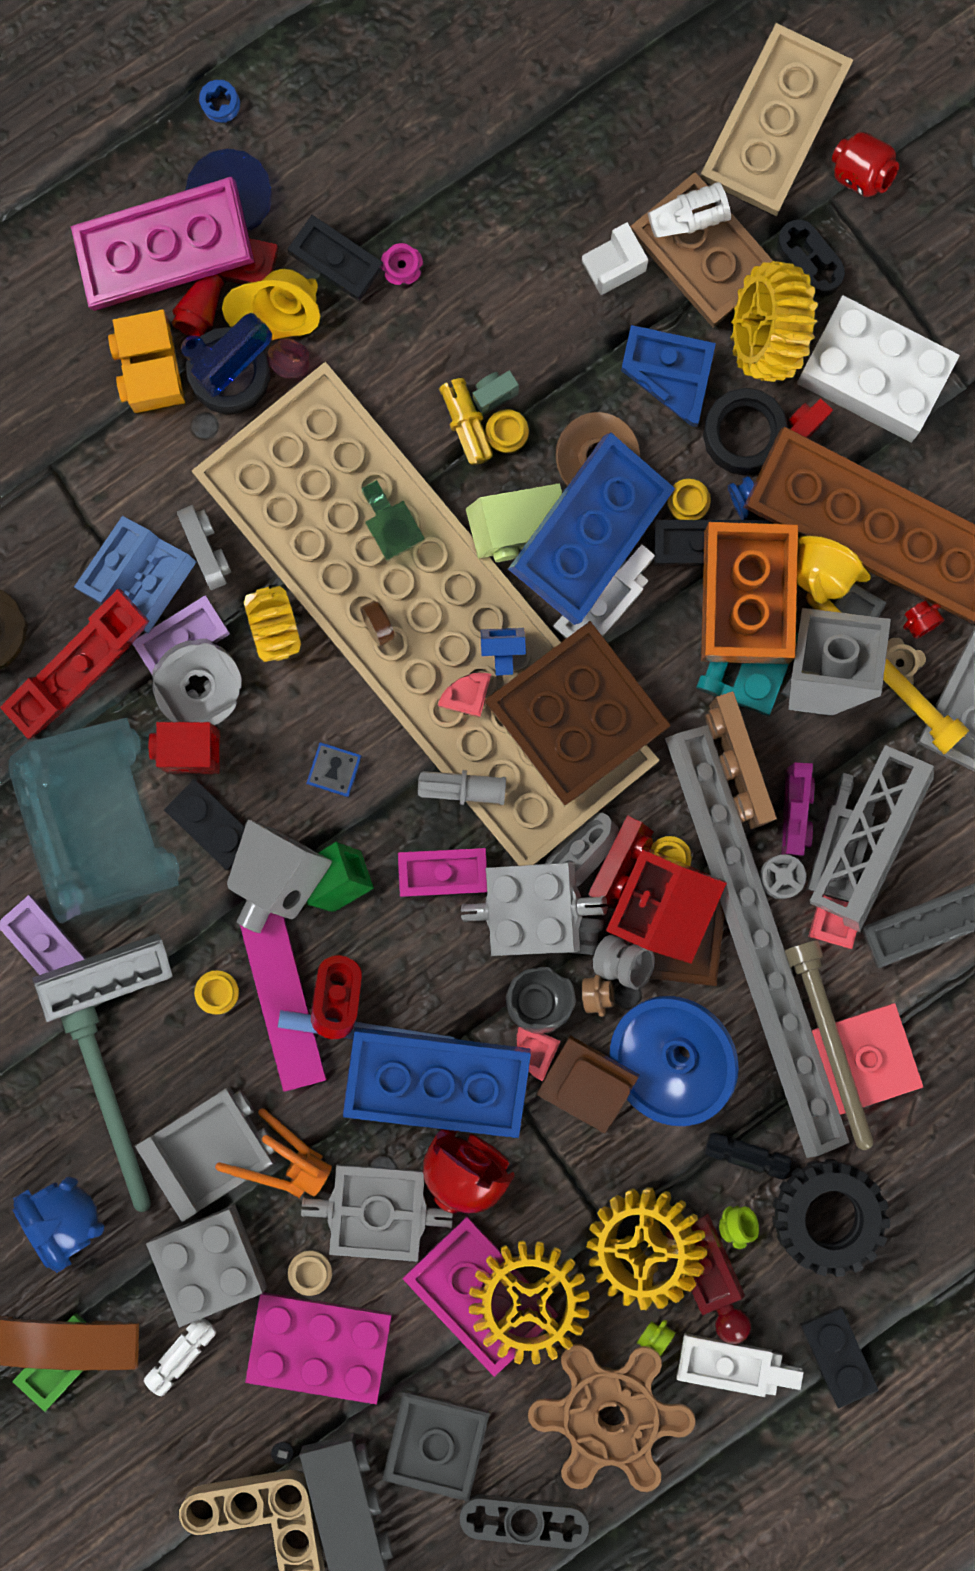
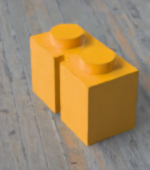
M164 309L113 319L115 333L108 335V341L113 360L121 359L123 375L116 377L121 402L128 401L134 413L184 404L185 398L170 322Z

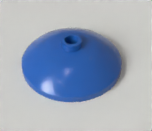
M676 996L651 998L641 1002L627 1012L613 1033L610 1045V1058L640 1074L627 1100L635 1109L648 1118L671 1126L695 1125L713 1117L731 1098L738 1079L737 1051L729 1032L722 1022L702 1005ZM679 1046L685 1047L689 1051L690 1056H683L679 1051Z

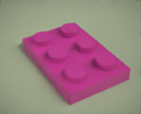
M466 1216L403 1276V1280L495 1377L514 1359L515 1348L510 1347L507 1355L501 1358L497 1355L498 1347L501 1344L499 1339L489 1347L483 1344V1339L491 1330L489 1328L479 1332L474 1330L473 1324L483 1318L484 1314L473 1315L469 1313V1305L482 1302V1299L471 1296L469 1290L471 1286L485 1287V1283L479 1281L475 1277V1273L478 1269L484 1270L489 1274L493 1272L486 1262V1258L489 1255L494 1256L500 1264L505 1259L494 1243ZM517 1268L510 1271L524 1283L530 1284ZM501 1281L496 1285L491 1299L492 1310L497 1321H500L505 1316V1312L513 1302V1298ZM518 1290L519 1299H521L522 1304L518 1306V1312L529 1307L540 1314V1306L537 1305V1299H541L540 1293H535L529 1297ZM546 1300L545 1306L555 1319L559 1313ZM526 1321L519 1324L516 1328L513 1327L508 1332L516 1336L531 1338L537 1337L544 1329L535 1322Z
M263 1292L259 1297L245 1383L377 1405L392 1313Z

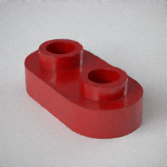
M336 955L326 958L320 964L316 977L311 1023L318 1034L328 1039H341L349 1035L354 1028L357 1018L362 972L358 964L346 956ZM332 981H339L343 986L334 985ZM326 1018H336L339 1022H332Z

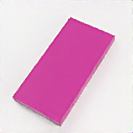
M232 177L71 226L88 307L93 311L255 263L237 184Z

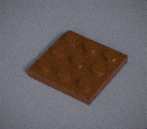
M591 621L485 700L487 706L564 807L671 726Z

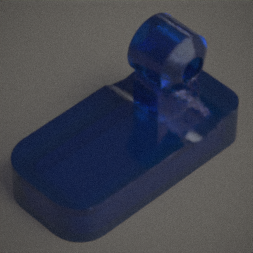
M249 313L242 317L212 349L205 344L201 337L193 335L183 341L181 350L187 360L194 365L191 375L211 397H215L269 345L272 333L260 318L254 313Z

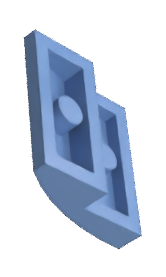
M122 516L74 588L100 605L117 589H121L149 620V623L143 630L149 634L197 561L189 554L159 539L150 530Z

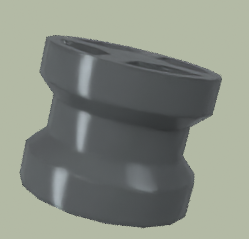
M582 918L579 926L580 951L568 953L594 955L599 945V933L604 930L605 921Z

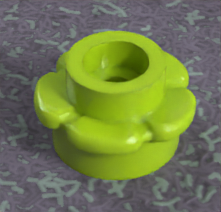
M728 1206L723 1211L722 1218L719 1221V1230L726 1242H732L736 1249H743L747 1246L746 1243L757 1239L759 1224L755 1213L749 1207Z
M663 1320L659 1326L651 1321L638 1339L637 1344L654 1348L661 1356L676 1332L666 1326L667 1320Z

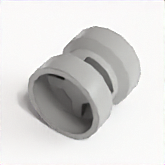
M608 935L604 937L595 950L593 969L596 975L604 979H619L623 986L639 990L644 987L652 975L655 957L653 951L636 944L630 946L626 940L615 935Z

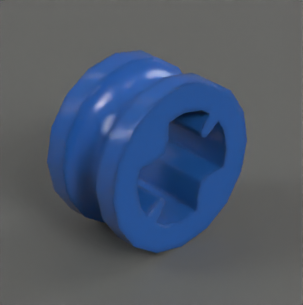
M213 80L202 88L199 102L205 115L210 120L225 123L237 116L240 110V99L235 88L229 82ZM220 92H225L227 100L230 101L229 105H221L219 111H214L215 107L212 102H209L210 98H218Z
M749 476L742 479L743 483L741 485H735L734 483L728 485L730 498L741 520L748 519L751 512L743 508L754 486Z

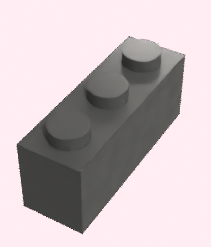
M351 1433L303 1446L300 1452V1459L329 1571H387V1559L393 1558V1550L388 1532L379 1531L376 1515L382 1514V1508L376 1487L368 1488L364 1471L371 1470L365 1443L357 1445L355 1434Z

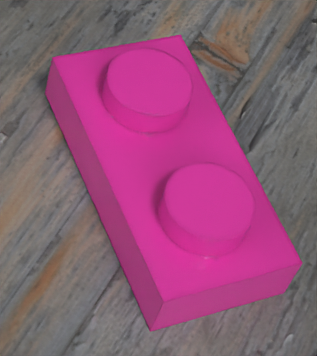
M486 848L398 853L400 897L487 893Z

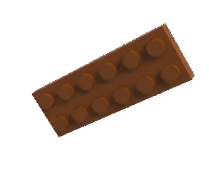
M786 427L781 428L743 508L774 524L798 525V536L800 537L817 536L836 541L857 554L867 571L932 604H939L943 610L971 624H975V524Z

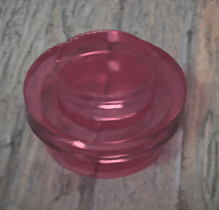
M281 339L277 344L271 346L267 353L269 365L276 374L283 378L303 377L309 369V352L305 346L295 340Z

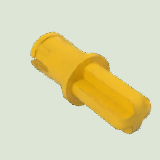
M464 378L451 380L454 389L450 388L446 382L440 386L439 391L443 395L452 419L450 428L452 431L457 432L468 463L470 465L485 463L492 457V450L481 425L483 415L481 412H476Z

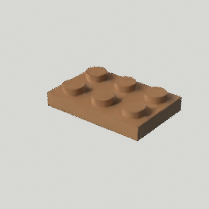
M694 172L648 212L676 199L678 195L688 194L693 190H700V188L707 185ZM715 202L693 209L692 213L715 207ZM648 212L630 226L639 244L713 328L734 311L738 301L737 291L744 287V278L746 275L751 274L753 267L760 266L763 262L771 263L773 261L732 213L731 220L720 222L717 225L708 226L705 229H699L690 234L682 233L655 238L652 232Z
M732 691L717 696L709 705V714L705 715L706 723L713 740L720 738L724 752L723 755L719 756L726 780L734 779L738 795L733 800L741 823L748 821L750 829L768 824L777 818L735 694Z

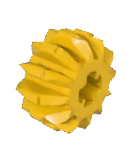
M268 586L246 595L244 607L259 658L264 662L279 661L299 653L301 642L286 591L281 586L272 588Z

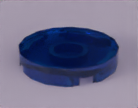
M229 148L213 151L198 160L188 175L185 191L232 177L237 184L247 230H252L260 225L269 212L272 190L269 176L259 160L245 151Z

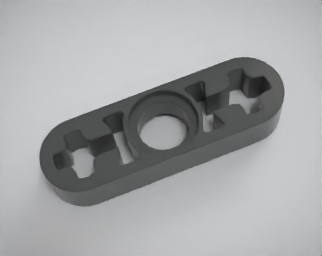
M476 1494L471 1496L469 1501H465L460 1510L462 1530L466 1535L477 1540L573 1549L584 1543L589 1532V1524L585 1512L579 1506L571 1503ZM477 1506H484L487 1515L499 1517V1507H507L504 1515L505 1531H497L498 1521L485 1520L482 1528L474 1527V1519L467 1518V1514L475 1513ZM522 1509L530 1510L537 1518V1525L534 1530L525 1534L517 1532L511 1524L514 1513ZM543 1512H551L550 1522L563 1523L566 1515L574 1516L575 1524L581 1525V1528L573 1530L571 1537L563 1536L562 1528L549 1526L550 1536H543Z

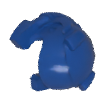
M66 1177L59 1186L57 1183H52L34 1195L29 1190H26L13 1198L14 1209L12 1210L24 1233L45 1267L56 1271V1273L70 1266L72 1263L69 1257L90 1245V1238H97L104 1231V1224L98 1222L95 1203L89 1194L80 1187H77L78 1180L74 1177Z

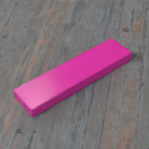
M270 913L261 933H256L240 925L283 1092L326 1081L327 1077L315 1033L277 1028L280 1010L310 1015L285 917Z

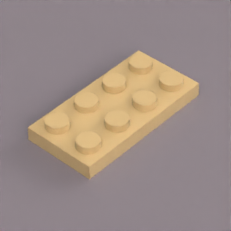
M776 23L701 172L700 178L710 185L720 182L725 192L777 216L852 65L853 59Z

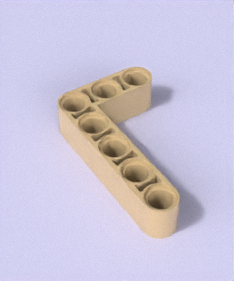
M285 1470L194 1487L187 1494L179 1509L181 1525L187 1532L194 1535H204L271 1523L279 1571H325L318 1526L305 1475L297 1470ZM284 1485H293L300 1491L302 1499L298 1503L287 1504L280 1499L278 1489ZM241 1492L253 1495L257 1502V1508L250 1512L240 1510L235 1504L234 1496ZM196 1500L208 1502L213 1510V1516L208 1519L197 1518L191 1511V1503ZM300 1530L308 1537L309 1544L304 1548L295 1549L287 1543L285 1535L289 1531Z

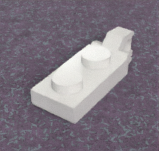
M641 545L628 561L625 560L581 623L573 625L562 615L553 628L564 638H568L591 621L603 637L642 593L643 587L649 581L642 573L654 560L655 555L645 546Z
M684 1333L676 1378L679 1381L765 1397L766 1394L776 1395L777 1386L801 1390L804 1372L800 1367L782 1364L783 1355L772 1352L770 1349L744 1344H728L722 1340Z

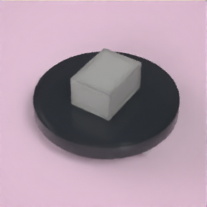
M279 1442L273 1446L271 1457L277 1464H286L293 1457V1449L290 1444Z

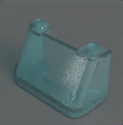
M127 718L27 742L9 759V772L52 913L59 923L86 917L173 889L179 885L177 878L180 871L177 859L172 853H167L163 847L155 848L130 766L134 764L136 754L140 753L141 746L138 734L133 728L130 729Z

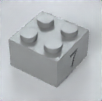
M235 1204L154 1237L146 1243L179 1328L258 1296L268 1287Z

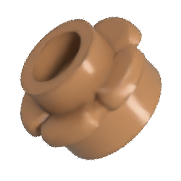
M599 975L583 979L582 1000L586 1013H599V1016L603 1017L607 1012L606 1007L614 1006L615 993L612 981H605Z

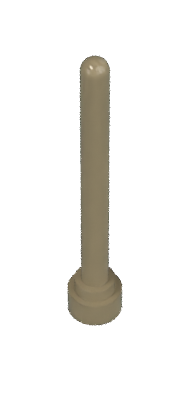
M816 940L797 945L785 950L790 968H795L797 975H802L856 1146L861 1150H868L873 1145V1138L818 970L822 968L820 959L824 958L819 941Z

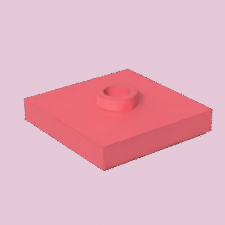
M895 1003L835 1022L862 1107L923 1088ZM819 1028L812 1029L839 1114H845L846 1112Z

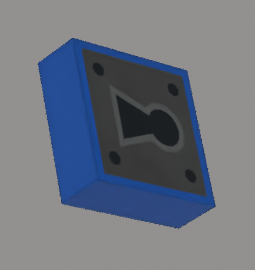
M320 742L306 784L349 798L362 756Z

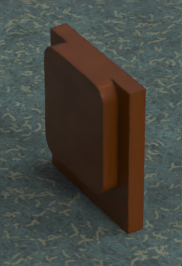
M570 1035L536 1095L599 1131L606 1133L628 1098L640 1074Z

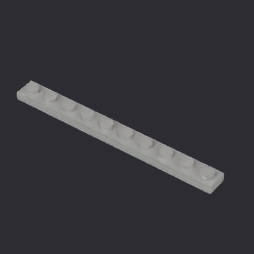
M706 725L674 734L665 738L710 873L712 876L727 882L720 898V903L806 1158L822 1155L848 1144L849 1140L710 729Z

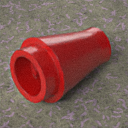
M216 274L196 280L172 310L174 315L173 326L181 333L196 339L211 331L224 281Z

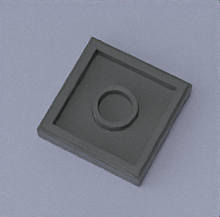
M404 1390L382 1480L469 1501L490 1411Z

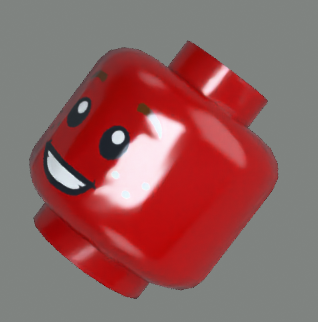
M867 132L856 133L849 140L842 139L832 155V162L836 164L834 176L837 182L863 197L874 196L877 192L884 193L887 191L899 169L894 148Z

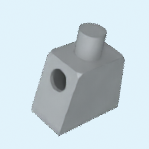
M248 820L227 881L228 889L247 899L236 922L251 931L261 933L270 913L289 919L295 918L330 867L332 860L274 828Z

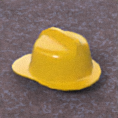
M291 269L272 271L262 281L243 284L231 289L225 296L222 306L224 318L230 327L248 332L257 341L309 334L318 327L320 321V312L316 303L318 283L316 279H307L302 274Z
M805 536L798 539L797 584L812 594L817 603H825L828 599H841L849 592L855 582H867L871 579L870 574L864 568L857 554L848 547L824 537Z

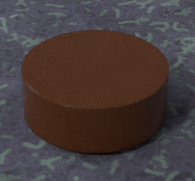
M374 600L361 606L360 611L363 620L376 644L380 647L394 640L393 627L380 603Z

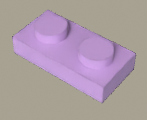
M205 595L152 628L149 634L144 633L136 638L132 644L152 674L154 666L160 661L164 653L173 646L200 638L208 639L215 644L230 633Z
M28 895L0 920V930L39 975L87 959L32 895Z

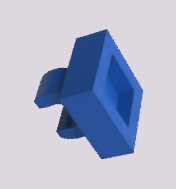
M524 627L480 629L481 655L495 656L496 676L513 675V655L526 654Z

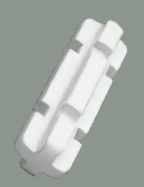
M202 1318L192 1322L186 1328L189 1333L186 1336L181 1334L159 1360L161 1366L159 1368L154 1366L144 1378V1383L150 1391L160 1397L164 1396L174 1384L171 1380L174 1377L178 1379L200 1354L201 1350L199 1347L201 1344L206 1346L215 1336V1328L206 1319Z

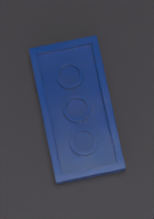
M610 432L602 437L508 570L573 625L579 624L583 621L675 488Z
M354 1027L343 1117L519 1138L531 1057L530 1048Z

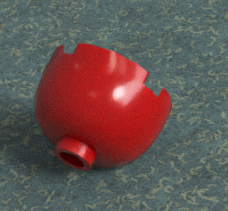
M441 1129L433 1139L423 1160L424 1180L429 1191L435 1197L436 1204L449 1213H478L491 1208L502 1197L515 1177L514 1172L510 1174L506 1172L510 1163L496 1148L477 1136L471 1134L468 1140L465 1141L455 1137L458 1131Z

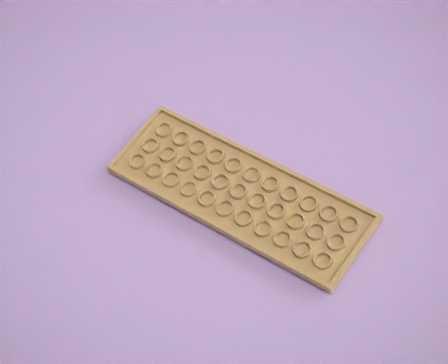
M326 361L191 471L441 773L462 774V770H467V775L506 777L504 805L498 803L465 802L518 866L535 865L660 761L646 745L564 807L485 702L480 718L438 707L443 692L453 682L473 673H489L492 675L486 700L561 642L491 558L478 559L471 534ZM374 600L378 601L383 607L395 634L394 640L380 647L372 638L360 611L361 606ZM524 627L526 654L513 655V675L496 676L495 656L481 655L480 629Z

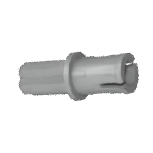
M462 770V774L420 772L418 779V795L420 797L460 800V805H464V801L504 805L506 777L467 775V770Z

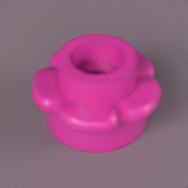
M395 244L381 257L385 278L394 285H401L402 283L412 284L421 275L419 269L423 265L422 256L417 249H413L408 244ZM400 261L405 262V268H399L398 263Z

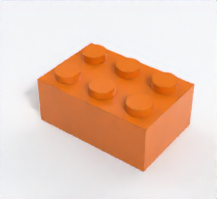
M708 523L704 531L701 662L790 664L795 659L798 525Z

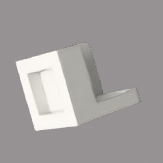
M627 222L612 230L610 241L582 256V263L600 295H603L646 272L648 258Z

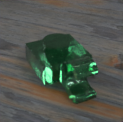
M377 480L361 488L365 499L376 515L366 521L365 524L386 562L425 541L404 501L392 507Z

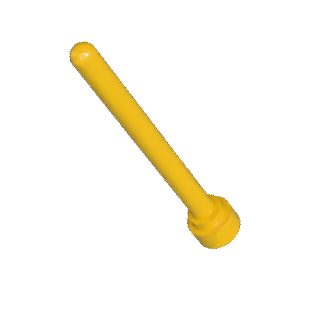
M807 593L806 600L813 609L842 613L829 599L825 603H817L813 595ZM886 658L883 680L932 729L929 732L934 738L932 743L943 754H946L970 730L958 718L953 720L949 715L944 717Z

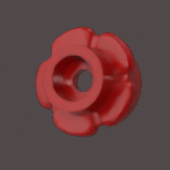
M927 601L917 604L904 614L908 621L903 625V629L909 630L914 639H918L931 632L944 622V618L938 611L941 606L934 604L930 607Z

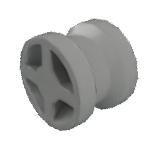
M781 854L772 857L762 865L759 871L764 892L775 899H786L797 895L806 883L804 865L791 855Z

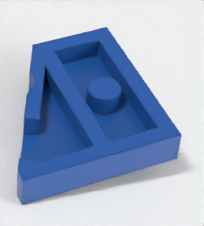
M631 325L621 371L687 424L697 427L716 343Z

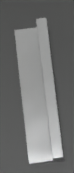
M887 745L884 746L810 899V904L843 918L845 926L858 932L861 931L933 781V765ZM889 760L912 769L905 784L891 789L887 788L883 777V772ZM878 783H880L882 792L873 795ZM900 794L899 799L896 805L894 806L891 797ZM886 799L891 812L888 821L869 828L864 816L867 806ZM861 821L864 830L855 833V830L859 822ZM882 832L877 844H875L872 835ZM867 838L873 852L869 861L850 867L845 854L848 845ZM842 859L845 870L836 872ZM863 871L861 878L857 884L854 878V874ZM845 877L849 878L854 891L847 907L824 898L829 884Z

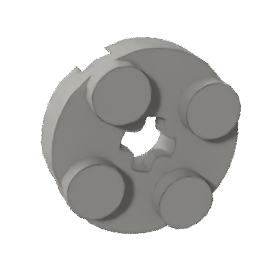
M208 639L189 640L173 646L164 653L152 671L153 693L156 702L163 714L172 722H211L213 725H216L225 720L233 712L237 704L236 699L239 695L242 681L239 669L225 649L215 645ZM196 674L198 677H202L205 675L209 679L204 683L205 691L198 694L194 689L188 692L185 690V686L190 683L189 678Z

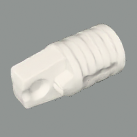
M717 182L712 184V186H705L700 188V190H693L688 194L678 195L676 199L648 212V218L655 238L682 233L690 234L696 230H702L708 226L731 220V212L726 193L721 183ZM715 202V207L692 213L693 209Z

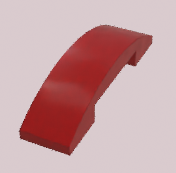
M117 589L88 618L90 622L36 677L28 678L0 706L1 710L28 740L36 736L78 700L122 656L149 623L147 617L121 589Z

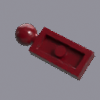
M709 1214L698 1217V1220L690 1226L692 1231L701 1230L705 1232V1238L695 1243V1245L707 1249V1256L696 1260L704 1267V1272L700 1276H692L696 1286L691 1292L702 1315L714 1310L717 1311L718 1317L715 1329L719 1338L728 1344H739L749 1336L751 1323L747 1314L740 1309L734 1308L733 1303L743 1299L745 1294ZM670 1230L665 1233L667 1238L675 1240Z

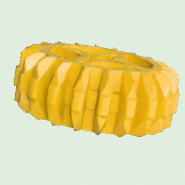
M772 261L771 263L763 262L760 266L753 267L751 274L746 275L744 278V287L737 291L738 301L734 307V319L731 321L733 333L730 338L735 344L732 350L733 356L737 357L738 368L743 369L745 375L752 376L754 379H761V381H784L785 378H792L796 369L802 368L804 364L803 356H809V344L815 338L813 327L818 322L814 319L815 309L818 304L813 301L815 287L810 285V275L805 274L801 267L778 261Z
M648 1187L643 1190L641 1197L636 1189H630L625 1193V1199L619 1195L610 1199L611 1208L602 1207L597 1212L601 1221H595L590 1225L589 1230L597 1238L589 1240L586 1247L598 1252V1255L592 1257L588 1265L591 1267L601 1266L603 1272L596 1277V1282L603 1283L607 1279L611 1282L612 1286L608 1289V1296L613 1297L619 1291H622L624 1293L622 1298L623 1306H629L637 1297L640 1310H647L651 1306L652 1301L658 1309H663L668 1305V1298L675 1303L683 1299V1290L690 1292L696 1286L692 1276H700L704 1272V1267L696 1260L706 1257L707 1249L696 1246L695 1243L705 1238V1232L701 1230L692 1231L690 1227L698 1220V1215L692 1214L685 1218L681 1212L685 1209L686 1203L682 1200L673 1207L670 1206V1192H663L656 1201L653 1188ZM640 1215V1223L635 1226L634 1236L616 1239L617 1231L622 1221L628 1216ZM659 1221L670 1230L675 1240L668 1239L663 1235L660 1230ZM643 1241H647L649 1243L647 1248L652 1246L655 1252L650 1257L644 1254L646 1250L642 1251L639 1244ZM620 1258L626 1259L631 1264L634 1275L624 1267ZM671 1258L678 1259L677 1267L670 1279L654 1282V1273L658 1271L659 1262H667Z
M523 1240L518 1242L520 1255L512 1257L510 1248L504 1245L501 1247V1253L505 1259L504 1262L500 1264L494 1256L489 1255L486 1258V1262L493 1272L489 1274L480 1269L476 1271L475 1277L485 1283V1287H470L469 1294L475 1298L482 1299V1302L469 1305V1313L473 1315L484 1314L483 1318L473 1324V1328L476 1332L487 1328L491 1330L483 1339V1344L486 1347L493 1345L498 1339L501 1341L497 1351L499 1357L504 1358L509 1348L512 1347L515 1348V1363L521 1364L524 1351H531L533 1364H539L541 1359L540 1349L546 1348L548 1356L554 1360L558 1357L556 1348L553 1345L554 1343L559 1341L567 1350L573 1346L570 1338L565 1334L568 1330L575 1335H582L583 1327L573 1321L574 1317L588 1318L589 1310L576 1306V1302L586 1301L590 1298L587 1290H574V1287L585 1281L583 1273H576L570 1277L567 1275L575 1266V1261L572 1258L566 1259L561 1265H558L557 1261L560 1258L561 1250L558 1247H554L549 1257H544V1243L541 1241L536 1242L534 1254H527V1245ZM534 1266L545 1269L550 1273L545 1278L542 1277L537 1282L529 1284L521 1281L510 1271L520 1267ZM501 1281L513 1298V1302L505 1312V1316L500 1321H497L492 1310L491 1299L496 1285ZM561 1282L566 1291L567 1301L565 1312L559 1323H557L545 1305L546 1300L553 1293V1289ZM518 1290L529 1297L535 1293H540L541 1299H537V1305L540 1306V1314L529 1307L518 1312V1306L522 1305ZM531 1321L545 1329L548 1333L538 1337L526 1338L516 1336L508 1331L513 1327L516 1328L523 1322Z

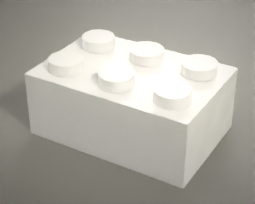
M843 295L797 384L912 443L921 431L960 355Z

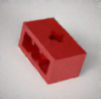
M156 722V733L149 734L148 749L150 760H155L157 768L167 774H220V730L211 722Z

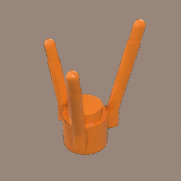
M264 1108L259 1109V1116L299 1151L295 1153L269 1135L262 1137L263 1143L291 1162L286 1172V1176L292 1178L291 1182L221 1162L215 1165L217 1171L287 1191L297 1198H300L304 1191L313 1197L316 1196L332 1169L330 1164L321 1160L323 1157L321 1154L310 1149Z

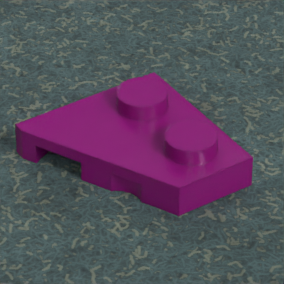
M793 763L785 769L781 851L783 855L800 857L804 855L805 847L811 848L813 824L812 821L807 820L809 804H813L815 781L812 778L813 763Z

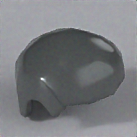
M539 967L522 971L512 979L505 997L510 1018L519 1027L534 1034L553 1032L566 1023L576 1003L571 980L561 977L550 967Z

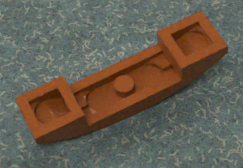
M0 1316V1366L55 1370H134L138 1368L139 1323L95 1321L92 1323L22 1320L13 1319V1316Z

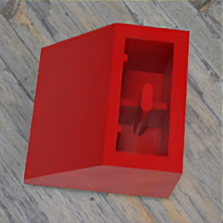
M645 847L641 849L606 931L647 950L692 964L727 882Z

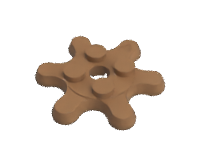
M573 1344L569 1350L565 1349L561 1356L562 1367L571 1379L572 1388L570 1393L562 1399L544 1398L533 1402L528 1412L530 1424L541 1432H560L570 1440L572 1452L564 1462L561 1470L562 1478L569 1487L574 1489L588 1487L593 1482L594 1476L599 1469L612 1465L619 1467L626 1473L630 1484L635 1489L641 1492L653 1491L659 1486L662 1476L660 1467L654 1461L651 1454L653 1443L663 1436L680 1438L689 1435L693 1431L696 1422L693 1411L683 1404L663 1403L653 1395L651 1385L662 1367V1359L654 1348L641 1346L634 1349L625 1366L612 1370L611 1368L600 1366L595 1360L593 1352L587 1346ZM618 1405L624 1415V1420L618 1425H608L602 1421L599 1413L600 1410L608 1406L616 1407Z

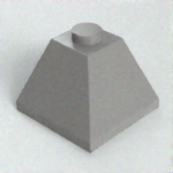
M802 608L788 710L833 716L881 696L891 619Z

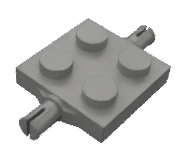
M575 862L486 868V903H464L461 906V912L477 911V914L461 915L463 922L487 921L490 929L491 956L580 951L579 926L582 916L606 915L608 907H591V905L607 904L605 896L581 898L576 886Z
M344 1164L336 1165L335 1188L329 1200L303 1197V1207H317L319 1209H301V1217L328 1218L327 1221L331 1231L329 1255L418 1262L420 1237L425 1226L452 1228V1219L435 1217L452 1218L453 1213L443 1209L427 1208L424 1197L425 1180L421 1170Z

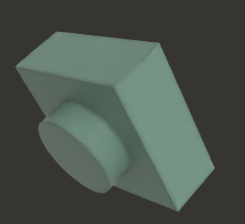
M510 370L501 376L498 372L491 373L476 384L478 390L473 392V403L484 416L519 394V384Z

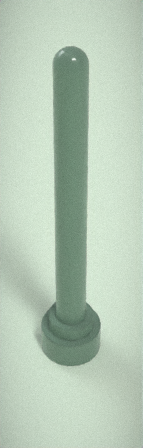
M91 1006L60 1018L65 1033L70 1032L72 1040L77 1039L133 1206L137 1211L145 1212L150 1208L151 1200L94 1033L98 1032L95 1023H98L99 1019L95 1007Z

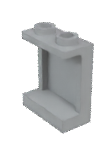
M231 1087L225 1088L214 1097L135 1146L181 1222L246 1181V1179L217 1171L215 1168L217 1163L221 1162L259 1173L277 1161L272 1154L275 1151L262 1142V1137L269 1135L265 1128L258 1131L249 1115L253 1114L254 1110L241 1090L234 1093Z

